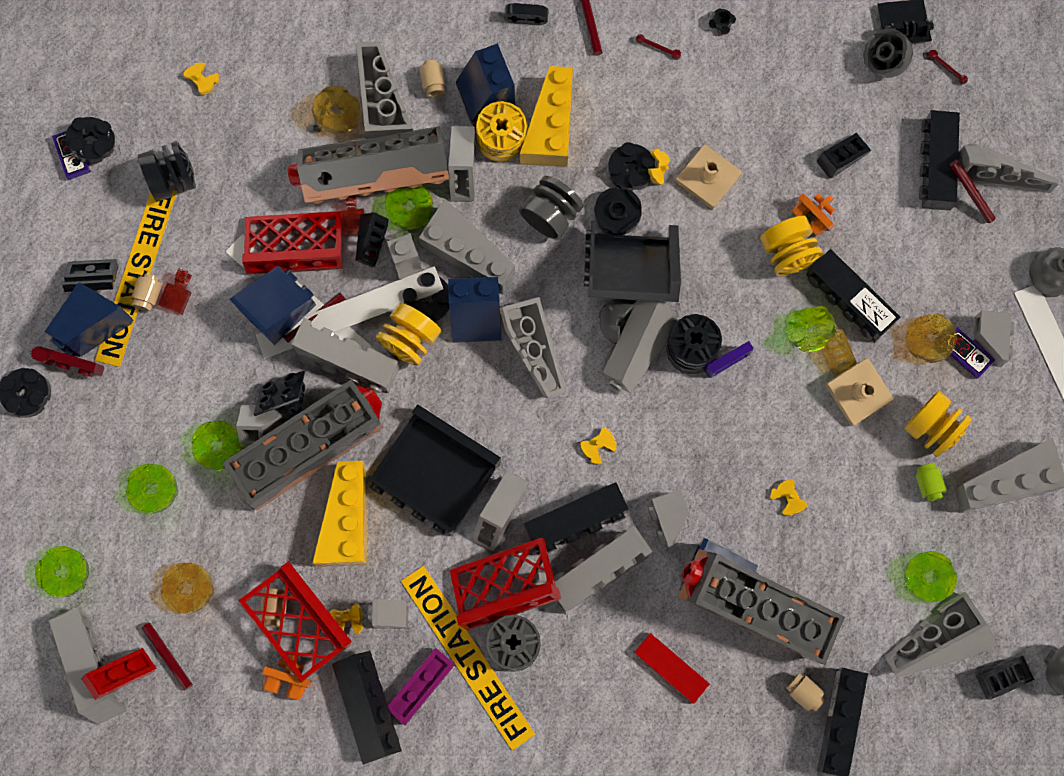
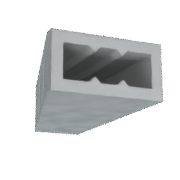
M636 301L603 372L609 380L608 384L613 389L619 392L623 389L632 393L669 338L671 329L678 320L665 301Z

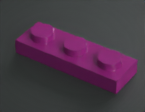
M435 648L389 703L388 708L391 714L406 726L456 664Z

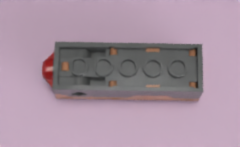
M440 126L298 149L297 163L290 164L287 167L290 184L303 191L305 203L311 202L313 204L322 203L326 199L332 198L342 200L356 194L367 196L381 190L391 192L405 186L415 188L423 183L440 184L444 180L449 179Z
M351 379L232 456L223 464L248 504L255 510H259L381 430L383 427L379 418L382 402L373 389L356 386Z
M699 549L694 561L689 562L682 572L684 584L678 598L803 658L823 665L826 664L844 621V616L716 553Z

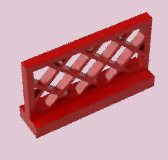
M341 211L245 217L242 263L246 274L268 273L277 266L284 272L287 269L291 272L343 269ZM336 219V225L330 230L322 226L326 220ZM303 221H310L313 225L304 232L298 227ZM278 223H287L289 227L282 233L274 229ZM251 224H262L265 228L256 235L251 231ZM318 228L325 235L316 242L310 235ZM295 230L301 236L292 243L286 236ZM271 231L277 237L268 245L262 238ZM329 238L336 242V248L325 249L321 245ZM305 239L313 244L308 250H300L298 248ZM281 241L289 246L285 251L280 252L273 249ZM257 242L265 247L260 253H250L251 248Z
M543 538L449 570L459 613L456 616L458 626L467 631L495 622L504 616L516 615L561 599L560 591L555 585ZM539 547L541 554L536 563L526 559L531 549ZM514 555L519 560L511 572L504 568L503 565L508 557ZM524 561L534 566L527 579L517 575ZM492 564L496 567L488 580L481 576L480 573L485 565ZM540 569L545 572L547 582L537 586L532 583V580ZM500 570L510 574L504 587L494 583ZM469 572L473 575L465 588L460 585L458 575ZM516 577L525 583L520 592L513 594L508 590ZM477 578L487 582L480 596L471 591ZM493 585L500 589L501 592L496 600L490 602L485 597ZM470 593L477 597L478 600L473 608L465 610L464 602Z
M289 561L238 600L242 608L301 683L340 652L346 650L352 643L351 639ZM280 578L285 585L284 595L269 594L270 584ZM267 587L266 593H260V591ZM288 590L293 596H287ZM254 596L265 597L263 611L252 610L246 602ZM268 598L284 599L282 613L266 612ZM286 600L298 601L301 605L300 615L284 614ZM303 610H305V612L309 616H303ZM256 615H263L262 622ZM265 616L281 617L279 631L267 630L264 626ZM284 618L299 619L298 633L282 632ZM302 620L313 621L316 624V636L300 634ZM319 629L325 637L319 636ZM272 635H278V642ZM281 636L297 638L295 652L284 651L281 648ZM300 638L315 640L313 654L298 652ZM318 640L329 641L335 650L328 655L316 654ZM288 655L294 656V662H292ZM297 656L313 658L311 669L303 675L296 667ZM316 658L322 659L320 662H318V663L315 665V659H316Z

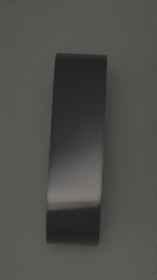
M510 3L505 6L504 19L514 24L544 25L548 22L549 9L543 5Z

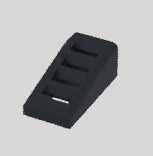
M855 133L823 151L817 159V164L829 178H833L869 154L871 149L858 133ZM851 143H852V144L856 147V149L859 151L858 153H857V152L853 149V147L850 145Z
M375 212L360 214L355 261L369 267L376 266L387 231L388 218Z
M1024 656L1017 657L976 675L987 700H992L1035 680ZM1015 665H1020L1025 678H1020ZM1008 668L1011 669V672L1016 680L1013 683L1006 670ZM999 672H1002L1007 683L1006 686L1003 685L998 675ZM991 676L994 677L999 689L995 690L990 679Z

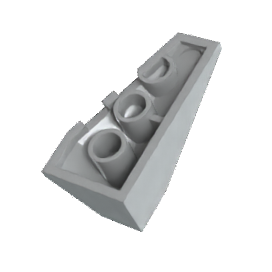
M978 144L964 145L959 152L958 160L973 183L1049 193L1059 185V179L992 149L981 147Z

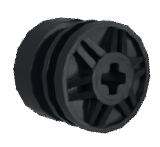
M178 141L171 143L174 154L170 153L167 145L162 146L163 158H159L153 149L138 154V161L143 176L156 202L172 197L171 185L174 184L180 193H184L185 189L182 181H185L189 190L196 188L192 164Z
M691 314L684 316L671 329L666 347L668 360L674 368L682 373L697 374L704 372L707 365L715 361L721 349V331L717 324L705 315ZM698 338L700 340L699 343H691V339L695 340Z

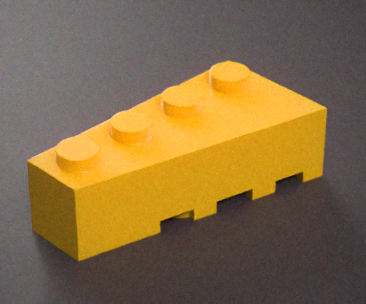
M549 66L520 152V164L567 167L573 67Z
M337 461L312 563L317 567L367 565L366 465L363 461Z

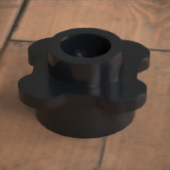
M719 8L715 10L714 18L709 20V27L718 29L721 34H728L730 26L736 22V17L728 10Z

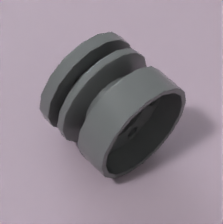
M543 176L539 181V185L534 188L536 196H528L520 206L519 213L535 230L551 239L559 240L569 227L567 220H574L584 204L581 198L566 184L551 176Z
M518 615L504 616L495 621L488 631L486 638L487 652L492 661L501 669L510 672L523 671L530 667L538 658L541 648L540 634L535 625L527 618ZM512 636H516L517 641L521 642V645H517L515 650H511L510 645L506 644V641L511 640Z

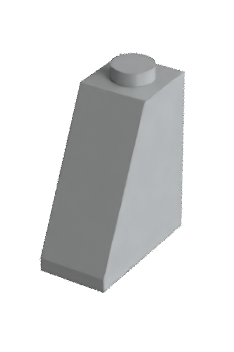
M451 126L449 153L451 201H474L475 126Z
M408 230L384 237L399 280L422 271L418 253Z
M506 471L479 516L472 538L473 542L492 552L495 551L525 495L529 482L523 480L518 475H513Z

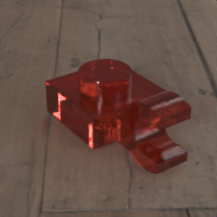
M350 195L346 198L347 210L340 211L343 236L358 235L360 214H365L364 208L357 209L356 195Z
M179 268L175 275L174 285L166 284L158 305L183 315L192 294L191 291L186 289L192 275L188 274V271Z

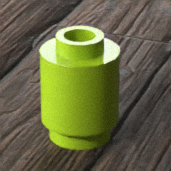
M936 463L917 467L915 477L922 498H928L929 502L944 498L943 493L947 492L940 468H937Z

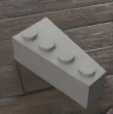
M356 43V62L364 138L413 131L405 106L399 96L397 85L391 75L381 43Z
M444 198L419 237L421 247L474 278L498 277L499 292L504 294L516 274L515 265Z
M303 318L291 344L298 356L301 357L300 361L310 366H314V363L321 365L325 372L336 375L337 372L343 374L346 380L352 379L355 384H358L359 381L368 384L367 388L373 389L377 393L382 391L389 393L400 368L398 360L369 347H366L364 351L361 349L362 346L350 338H344L342 341L332 330L323 327L320 331L312 327V321Z
M635 526L628 531L623 530L613 537L614 541L607 546L604 543L592 551L594 555L587 560L582 558L571 566L573 570L564 575L561 572L554 577L555 585L561 595V599L557 600L565 614L649 558L653 551Z
M77 607L49 620L51 626L49 636L52 642L57 645L59 652L56 653V657L60 666L64 667L66 675L63 679L67 688L72 692L73 699H71V704L74 711L98 725L127 711L124 703L116 700L114 693L118 690L94 700L81 680L86 673L107 664L101 651L96 650L99 642L88 615Z

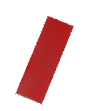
M652 633L647 636L634 652L692 704L697 701L710 685Z
M141 648L86 673L81 680L94 700H97L153 673L157 668L145 650Z

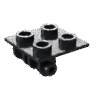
M903 0L877 4L882 30L885 28L896 29L906 35L911 44L932 41L930 30H933L934 24L933 21L927 19L924 0Z
M305 371L289 373L282 379L264 383L259 390L254 416L282 406L292 416L299 414L304 398L303 392L306 387L303 382Z

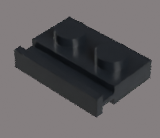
M117 259L68 262L64 275L65 281L62 282L64 292H72L78 282L92 290L113 289V282L116 280L119 267Z

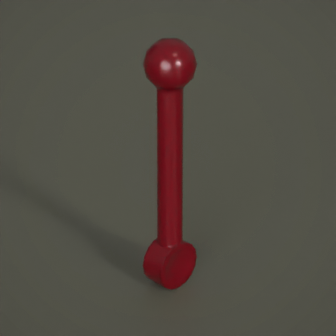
M642 34L636 36L638 43H645L666 52L674 60H678L681 57V51L678 49H668L646 39Z
M936 50L929 51L928 58L936 60L959 79L960 84L968 82V77L961 75L942 60Z

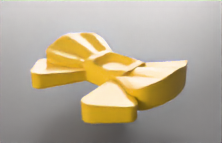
M203 62L195 63V65L190 66L183 73L184 78L192 80L198 86L200 95L210 93L214 88V83H219L218 73L208 77L202 75L205 68V63Z
M655 148L651 151V155L658 162L656 169H648V172L654 184L663 185L665 170L669 169L667 164L670 162V158L665 152Z
M605 427L601 429L598 436L590 441H582L580 443L583 454L591 458L590 462L593 464L602 463L598 450L603 446L612 452L616 451V441H614L612 433Z
M793 479L783 481L778 485L777 489L773 488L771 490V500L785 496L788 501L787 506L782 512L783 515L792 516L793 514L800 513L807 507V502L800 499L795 490V481Z
M354 604L351 609L343 611L338 609L330 611V614L343 631L345 624L351 622L355 635H359L363 630L364 625L361 624L363 612L359 604Z

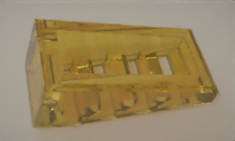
M842 329L824 336L818 341V345L834 377L840 375L841 371L857 364ZM838 341V345L830 348V343ZM842 349L843 354L836 357L833 356V353ZM847 359V363L841 366L837 365V362Z

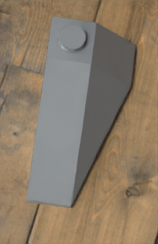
M540 298L499 308L506 333L543 396L549 398L566 392Z
M966 592L943 603L936 609L938 613L931 620H924L919 625L921 629L912 637H906L885 657L896 678L973 657L997 644L988 624Z

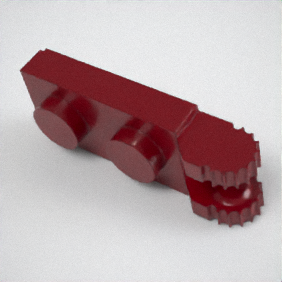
M41 346L34 347L31 351V357L36 361L48 365L56 362L55 367L68 371L70 367H75L79 369L78 374L92 377L93 373L102 376L104 366L95 362Z

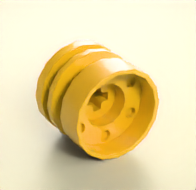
M500 101L489 104L481 111L476 124L477 147L485 157L493 161L503 162L513 159L520 153L527 130L526 118L520 108L512 103ZM497 126H499L500 128H502L503 126H505V127H506V130L500 129V130L498 131V130H497Z
M797 216L782 221L766 230L759 238L767 254L777 253L771 258L770 263L776 266L774 271L778 277L802 271L824 255L822 249L817 247L819 243L816 238L807 239L813 233V230L806 216Z
M400 302L390 315V319L396 327L384 324L382 329L385 333L378 332L375 338L395 358L411 365L419 366L422 359L418 355L426 356L427 350L420 343L433 345L440 335L441 329L420 311Z
M940 390L923 405L904 427V430L916 440L925 433L929 435L924 444L926 449L937 442L938 445L932 451L935 457L951 449L965 434L968 425L972 421L968 414L960 421L956 420L963 411L960 407L949 414L947 409L951 405L952 400Z

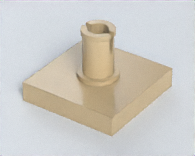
M705 144L679 174L675 182L713 210L742 176L743 172Z
M864 358L825 384L850 426L856 425L894 400L869 358Z

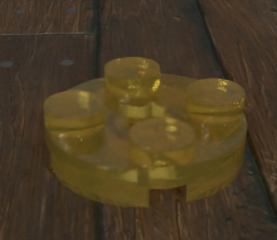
M329 86L316 95L312 105V115L320 130L339 134L351 131L354 128L360 115V104L355 96L353 97L348 93L349 90L340 86ZM333 105H337V108L342 110V112L334 114L330 109L333 108Z
M943 314L923 315L908 325L906 334L907 348L911 355L917 359L920 358L928 363L941 362L951 355L952 350L956 346V329ZM928 334L937 336L935 343H931L930 340L925 341Z
M176 564L165 573L162 579L161 597L164 603L171 610L183 614L195 613L203 609L214 593L210 574L205 568L197 564ZM184 582L193 584L190 594H182V584Z

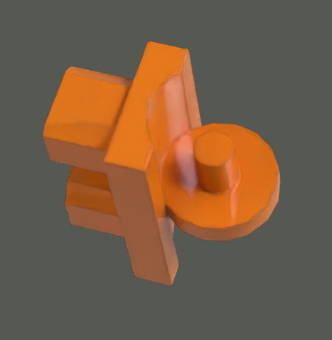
M804 193L798 197L800 201L795 205L792 212L796 216H807L812 212L817 218L810 226L816 236L827 229L830 231L835 226L822 212L824 209L830 215L835 212V209L830 205L834 200L831 195L824 199L818 193L814 197L819 203L818 206Z
M291 656L290 659L294 662V656ZM283 659L279 660L278 666L286 668L285 672L264 666L262 674L266 676L263 690L278 694L281 682L284 680L290 682L286 697L300 701L306 688H311L313 681L306 679L301 683L293 675V672ZM296 661V667L303 673L305 666L297 664Z

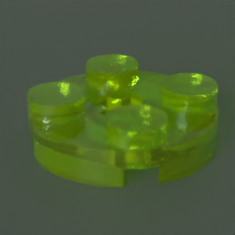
M422 185L415 188L399 187L389 192L386 196L385 210L387 216L394 226L401 229L413 230L424 227L433 213L432 196ZM410 200L416 206L412 210L407 211L406 208H403V205H406L407 201Z
M824 306L794 311L788 317L786 336L789 343L793 347H798L800 351H818L828 345L827 341L831 336L834 338L836 334L834 318ZM814 327L812 332H808L807 329Z
M220 420L202 424L193 434L191 442L195 460L203 467L216 471L225 470L223 462L243 449V444H239L237 429L230 423ZM221 439L223 441L221 444L222 449L215 450V452L212 451V441L218 442Z
M149 463L140 465L130 473L127 479L126 497L128 502L135 509L150 515L160 513L170 507L179 492L173 473L159 464ZM148 483L153 485L157 483L156 493L146 494Z
M57 546L49 549L42 560L38 561L35 570L36 581L47 594L65 598L75 595L85 588L89 576V565L83 553L68 546ZM61 565H65V568L68 569V574L63 579L60 575L56 574L58 570H61Z
M935 551L917 554L909 560L904 570V586L906 590L916 599L926 603L939 602L953 593L957 585V573L951 565L952 562L945 555ZM932 570L934 572L933 576L937 580L929 584L926 582L924 574Z

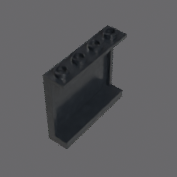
M591 221V230H586L584 287H588V297L679 302L681 287L679 226L669 225L667 237L596 234L595 221Z
M417 404L412 411V418L372 476L367 477V480L371 483L369 488L381 496L385 492L392 497L390 501L401 509L404 506L408 507L413 511L411 515L419 521L424 522L425 519L434 524L432 529L442 536H445L446 533L453 536L500 465L501 457Z

